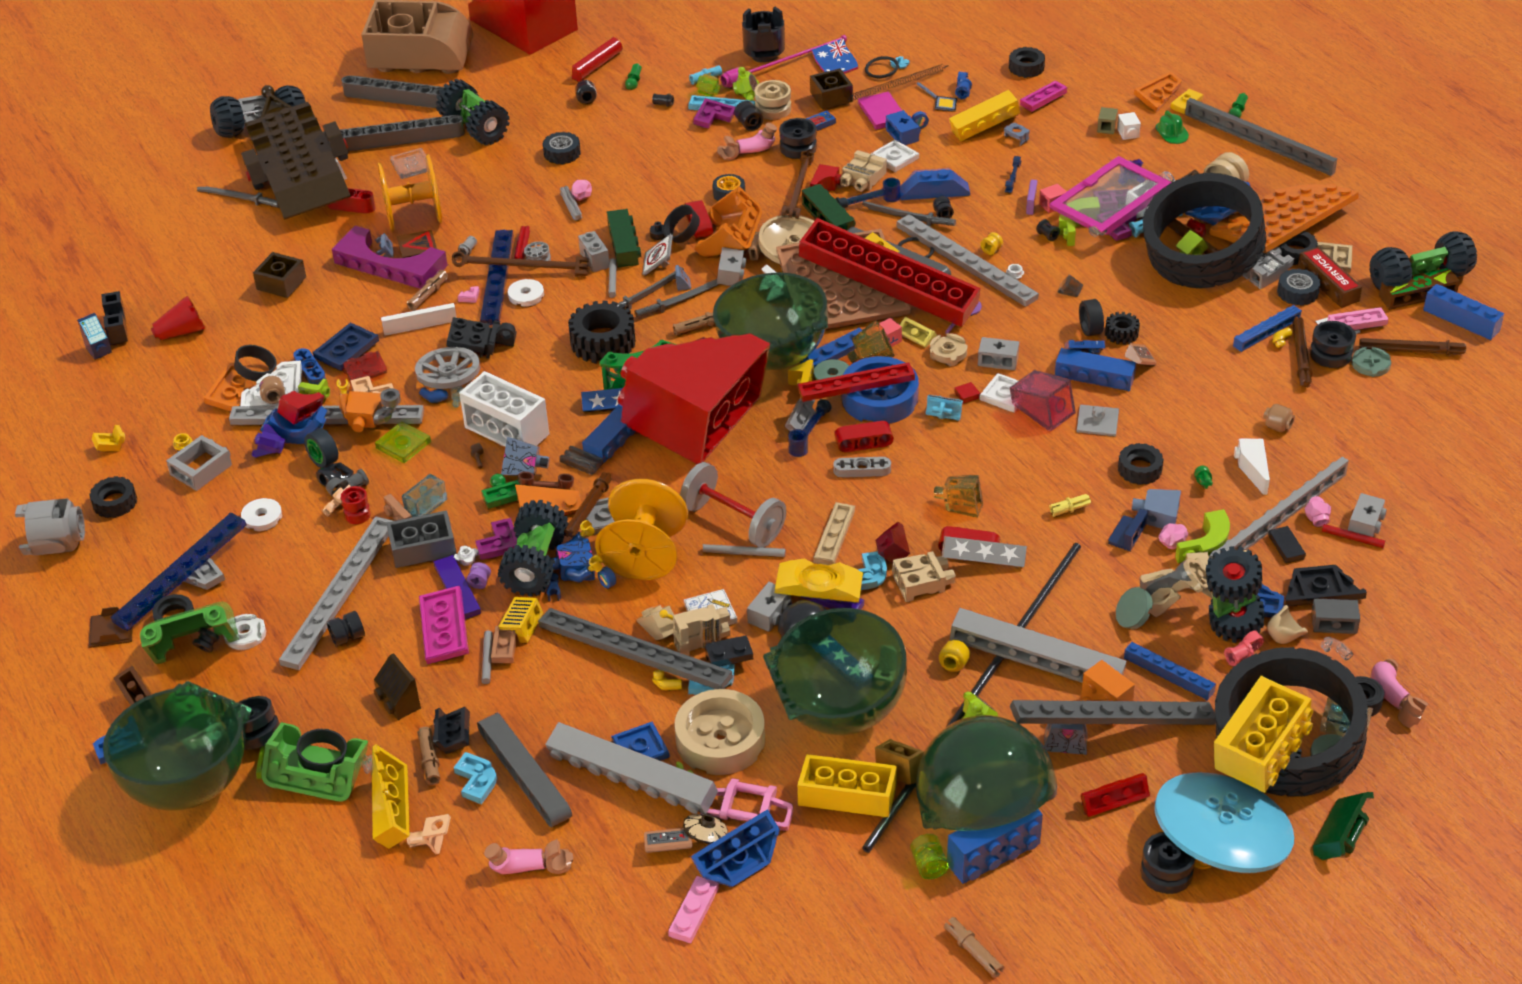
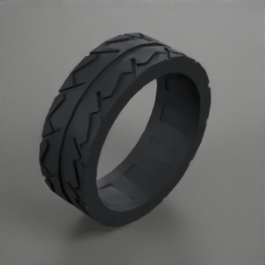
M1221 173L1194 174V176L1190 175L1172 182L1152 198L1143 217V229H1145L1143 233L1152 266L1168 281L1190 288L1220 286L1243 276V273H1247L1257 264L1262 256L1261 253L1264 252L1267 241L1263 207L1258 194L1251 186L1237 177ZM1200 207H1226L1239 212L1250 222L1246 232L1239 240L1225 249L1210 254H1182L1171 250L1160 241L1164 229L1172 220L1187 211Z
M1294 647L1261 651L1259 654L1256 653L1239 662L1230 670L1229 674L1227 673L1219 685L1215 698L1216 738L1260 676L1282 686H1299L1316 690L1337 703L1347 715L1350 727L1334 746L1309 757L1290 758L1287 767L1281 769L1278 773V779L1274 786H1269L1265 793L1279 796L1287 795V797L1321 793L1343 782L1352 774L1363 758L1367 741V699L1361 684L1357 683L1358 680L1352 672L1337 660H1332V657L1318 651L1303 648L1295 649Z

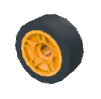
M735 174L718 176L712 184L714 199L719 201L738 186L745 191L744 179Z

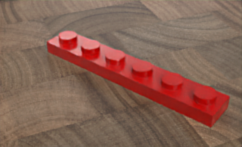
M907 362L797 384V389L802 402L913 381L915 380V373L910 363Z

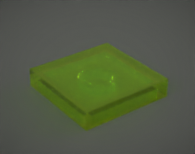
M401 421L377 440L375 446L376 449L406 463L431 442V438L429 435Z

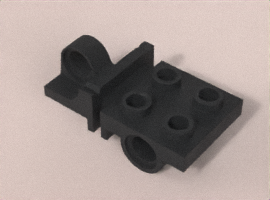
M453 317L446 346L466 348L473 352H479L480 357H483V354L487 355L486 358L489 359L490 355H493L495 343L514 346L517 331L511 323H502L500 325V321H494L491 328L489 327L490 324Z

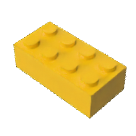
M806 754L797 785L798 806L889 817L897 787V766Z

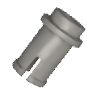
M473 236L467 237L465 242L458 246V251L469 256L471 250L477 244L476 238Z

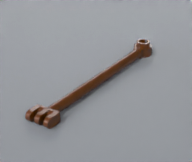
M807 151L801 152L800 161L802 164L789 206H783L782 217H785L786 214H789L788 218H792L793 215H795V219L800 217L801 209L796 207L807 168L814 160V153L810 151L808 157Z
M457 251L452 254L451 259L456 267H462L465 264L471 263L575 269V276H588V271L581 269H588V264L585 263L589 262V258L576 256V262L475 257ZM457 259H462V262H456Z

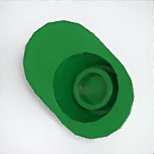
M1167 110L1161 116L1159 123L1156 124V130L1165 141L1181 144L1188 140L1189 134L1183 126L1179 115L1172 114Z

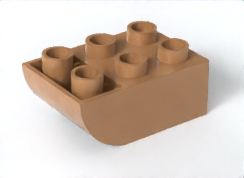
M375 0L361 35L367 68H378L382 72H391L395 69H410L414 73H421L427 69H438L443 73L451 74L463 69L474 34L467 18L459 10L439 1Z

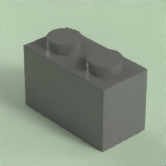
M1314 599L1311 611L1313 632L1357 634L1360 623L1358 600Z

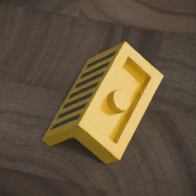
M514 597L498 626L499 629L515 630L519 642L528 643L538 624V620L543 615L538 599Z

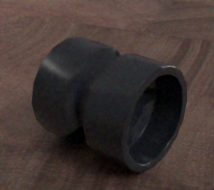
M745 100L735 107L734 115L746 130L754 131L760 128L763 123V116L752 102Z
M356 611L344 614L343 619L337 617L326 622L329 634L336 647L346 644L349 638L356 640L365 636L364 627Z

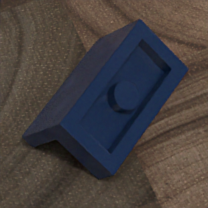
M1140 509L1135 518L1123 516L1108 539V544L1131 552L1146 527L1148 511Z

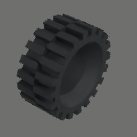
M605 300L598 304V301H594L593 305L584 304L583 309L578 307L576 313L570 315L571 319L568 321L572 351L573 353L576 352L578 358L582 357L586 362L591 359L592 363L597 364V361H601L608 352L629 354L632 352L631 348L635 347L634 317L629 308L625 310L623 304L617 306V302L614 301L611 304H608V301ZM599 328H612V329H613V330H611V331H609V332H605V333H594V332H591L592 330L599 329Z

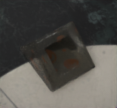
M1068 275L1062 281L1057 292L1078 297L1083 284L1071 275Z

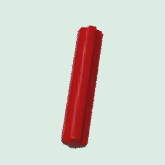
M528 225L520 227L514 255L515 259H525L524 249L528 244L530 227Z

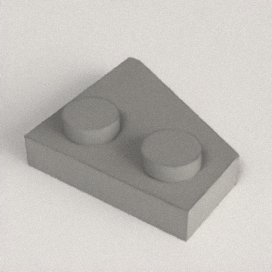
M205 551L170 570L173 578L206 590L226 580L224 574Z

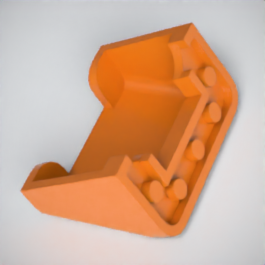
M738 186L710 207L708 215L711 223L716 225L715 232L705 240L698 241L694 249L703 257L721 255L722 247L747 250L751 246L762 215L760 205Z

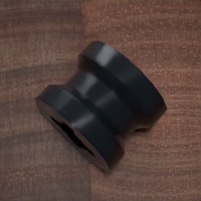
M200 628L198 631L199 636L193 640L192 644L205 652L212 653L213 645L220 637L206 628Z

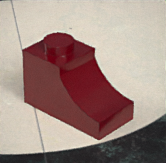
M896 522L875 540L878 554L892 564L893 560L906 558L910 555L904 526L900 522Z

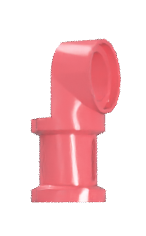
M1257 631L1249 632L1238 646L1225 649L1224 655L1227 662L1231 666H1236L1240 661L1254 655V651L1263 645L1264 639Z

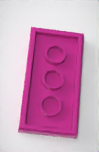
M460 585L419 596L424 652L427 664L469 654Z

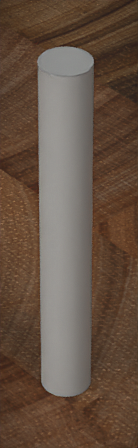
M614 258L609 261V297L611 298L616 296L617 261Z
M491 631L484 632L481 680L483 684L490 683L493 636Z

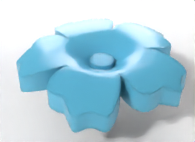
M903 56L896 57L900 69H904L909 65V60L904 59ZM890 60L891 67L895 68V63Z

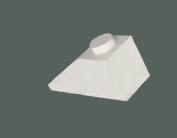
M1239 439L1238 447L1234 448V458L1238 459L1239 468L1261 493L1267 495L1270 478L1264 440Z

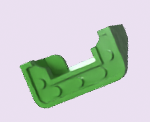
M223 601L155 620L146 625L140 632L142 648L155 664L166 662V653L169 650L175 649L173 639L198 632L200 628L209 629L213 627L214 633L218 636L224 635L229 643L240 639L233 610L228 603Z
M281 722L265 745L261 774L263 782L267 786L334 801L347 800L352 793L365 758L368 740L350 739L346 743L347 750L343 763L333 765L330 773H321L304 769L300 765L296 746L298 739L301 737V731L295 725ZM309 745L302 751L301 755L311 762L329 763L338 759L341 753L337 750Z

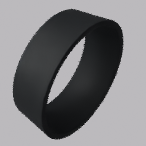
M690 205L676 207L665 219L663 225L664 235L666 237L670 234L673 235L676 224L684 216L692 214L688 227L679 235L672 237V240L676 243H683L689 240L699 227L700 218Z
M244 345L238 348L235 354V370L239 375L251 381H258L265 374H271L277 365L275 356L261 346ZM243 357L260 359L268 366L269 371L257 372L243 366L239 359Z
M310 730L304 733L297 741L296 748L299 763L307 770L326 774L330 773L333 765L343 763L347 750L346 741L339 733L333 730ZM328 743L335 746L340 751L341 756L329 763H315L304 758L301 753L311 744Z

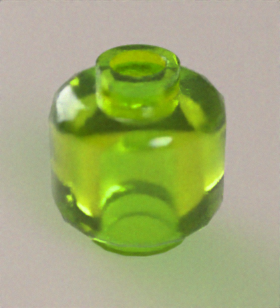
M706 73L703 76H699L696 88L698 93L707 97H713L714 94L718 95L721 85H719L717 77Z

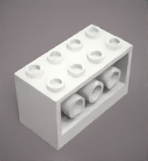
M485 371L459 392L465 428L506 447L507 437L516 438L537 446L549 435L546 402L544 398Z

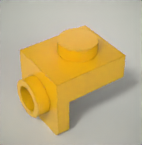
M115 425L113 433H93L92 441L97 451H120L121 444L125 441V434L119 425Z

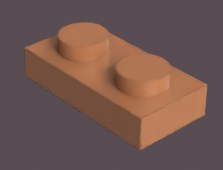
M391 494L384 497L385 506L383 508L388 517L391 516L394 521L412 518L411 514Z
M495 626L491 652L492 663H513L517 639L515 630H500L498 626Z

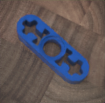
M301 348L293 353L294 361H301L302 374L308 383L319 385L322 379H326L325 372L308 349Z

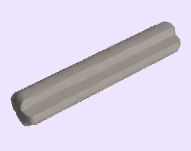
M561 187L560 194L572 218L575 221L581 220L582 213L569 187Z

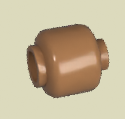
M268 376L260 382L259 391L262 400L268 404L279 403L280 397L285 395L283 381L279 377Z
M1274 404L1271 408L1265 410L1263 418L1266 419L1265 424L1268 428L1284 432L1290 430L1295 416L1290 408Z

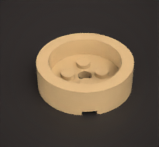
M729 689L709 690L691 697L681 706L675 718V737L678 753L682 760L691 768L705 770L707 774L727 775L746 769L757 760V756L765 746V723L760 706L749 696ZM718 733L719 735L725 736V738L722 740H719L715 737H717Z

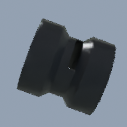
M940 196L933 201V208L936 211L937 217L950 219L953 216L954 211L947 197Z

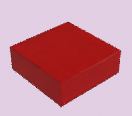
M972 382L954 387V393L960 400H963V404L980 398L981 393Z

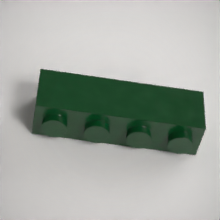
M821 184L802 190V205L815 219L819 218L846 231L851 227H855L854 218L846 212L844 207L840 206L837 200Z
M628 209L607 211L608 228L617 267L639 265L638 258L641 257V249L638 237L636 236L633 216L629 215Z

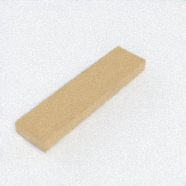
M835 503L815 553L814 563L824 565L835 564L854 516L855 506Z

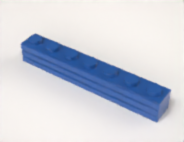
M1294 305L1287 307L1273 317L1271 316L1251 329L1245 330L1242 334L1236 335L1233 346L1243 352L1293 324L1292 322L1295 317H1301L1302 310Z
M1131 642L1125 649L1124 659L1207 701L1215 692L1216 683L1134 642Z

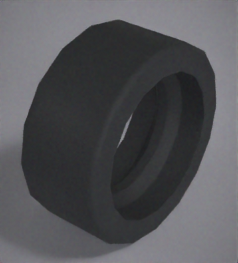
M1097 299L1084 300L1079 305L1080 325L1086 336L1098 335L1104 330V314L1101 304Z
M179 594L163 597L153 607L154 621L162 619L171 610L183 609L189 611L194 609L192 601L188 597Z

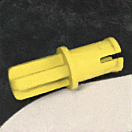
M1087 494L1071 499L1067 497L1064 501L1050 504L1049 508L1052 516L1055 517L1067 512L1073 513L1076 509L1091 504V500Z

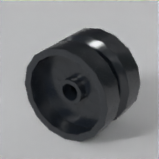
M792 118L784 121L779 128L781 153L793 159H800L802 151H807V157L809 156V151L815 153L817 149V128L815 123L805 118Z
M1339 321L1319 323L1315 326L1312 335L1311 358L1319 365L1329 368H1339L1347 365L1353 356V347L1356 340L1355 331L1351 326Z
M264 696L249 697L232 705L224 716L227 727L231 731L233 742L241 750H252L265 746L280 725L271 700Z
M1159 832L1152 835L1145 842L1140 869L1142 879L1148 887L1156 892L1164 894L1179 893L1191 884L1196 859L1175 845L1164 832Z

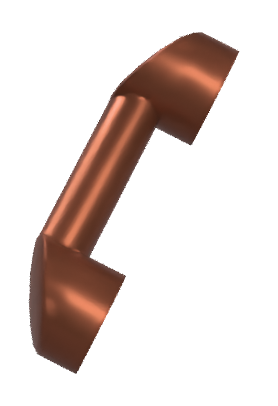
M520 472L518 474V483L526 486L568 490L574 484V477L564 473L558 476V482L534 481L532 473Z

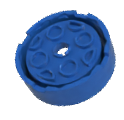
M884 356L868 357L851 364L843 375L905 362ZM913 369L915 373V380L841 394L842 405L849 415L859 421H863V419L873 422L886 421L890 424L903 420L913 413L914 407L918 403L919 379L917 373Z

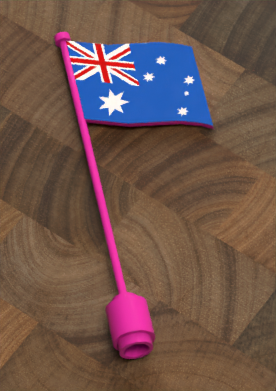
M842 35L839 39L749 70V72L753 73L812 52L816 63L823 72L840 68L845 74L858 69V64L845 44V41H847L846 35ZM738 68L726 71L721 75L720 80L725 88L733 87V83L737 81Z

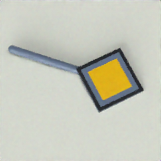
M917 82L919 87L936 99L935 109L956 112L957 98L937 96Z

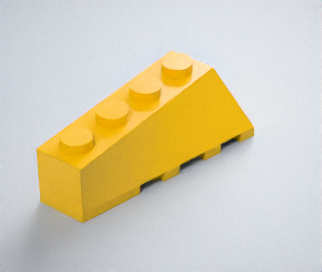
M1007 90L949 118L952 132L960 141H963L1009 118L1018 116L1020 108L1018 100Z
M375 744L372 749V835L377 843L390 849L410 836L407 764Z

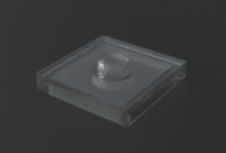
M422 148L390 157V162L401 179L427 172L426 154Z

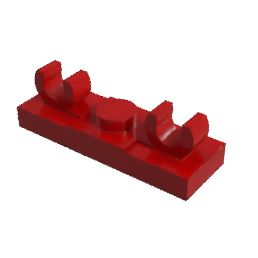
M1140 773L1081 793L1080 797L1085 815L1090 817L1150 797L1146 774Z

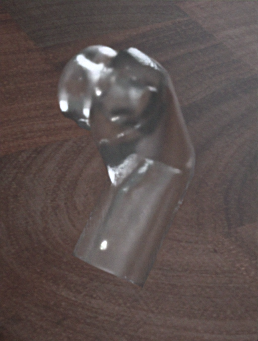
M1325 637L1323 638L1324 641L1320 643V647L1325 652H1329L1333 648L1344 660H1349L1353 656V652L1343 642L1334 638Z

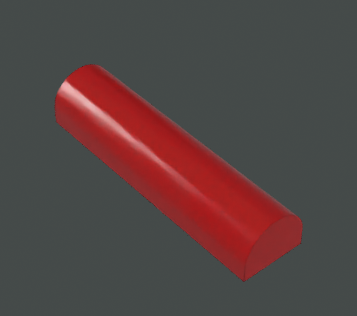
M612 37L572 65V79L576 81L582 80L620 53L623 49L621 42L617 38Z

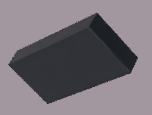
M1288 526L1269 530L1268 536L1285 563L1305 559V551Z

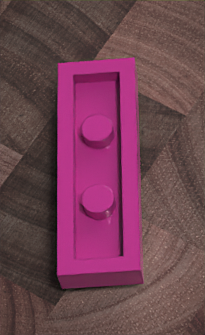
M1055 80L1020 99V105L1032 112L1066 94L1067 87Z

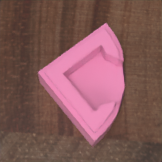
M479 286L470 287V290L464 293L462 291L458 295V302L476 303L480 292Z

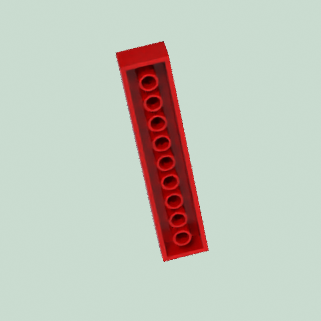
M819 218L814 221L799 241L800 257L960 327L964 325L979 303L981 288Z

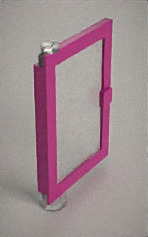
M1118 156L1051 202L1049 206L1052 210L1089 228V233L1093 237H1097L1099 234L1108 235L1146 208L1152 198L1160 190L1174 182L1175 179L1167 171L1162 172L1158 176Z

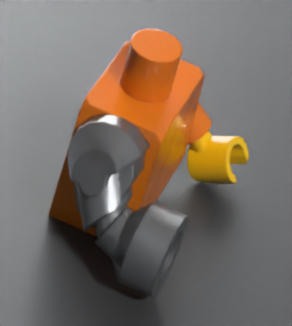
M339 379L336 383L341 390V394H339V409L343 417L348 420V425L355 432H362L364 428H375L377 425L389 421L396 410V406L401 401L399 391L394 388L386 389L381 393L349 391V394H347V390L350 388L348 380L346 379L345 386H341Z

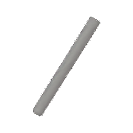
M703 544L704 553L785 557L786 549Z

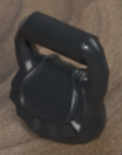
M339 462L320 468L316 472V478L326 487L331 479L350 477L354 474V471Z

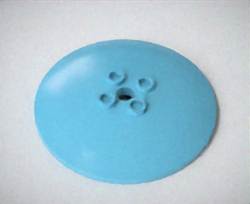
M1187 773L1168 780L1157 794L1155 815L1160 827L1175 845L1203 863L1233 872L1257 873L1278 867L1291 853L1294 845V831L1284 811L1263 792L1237 779L1214 773Z

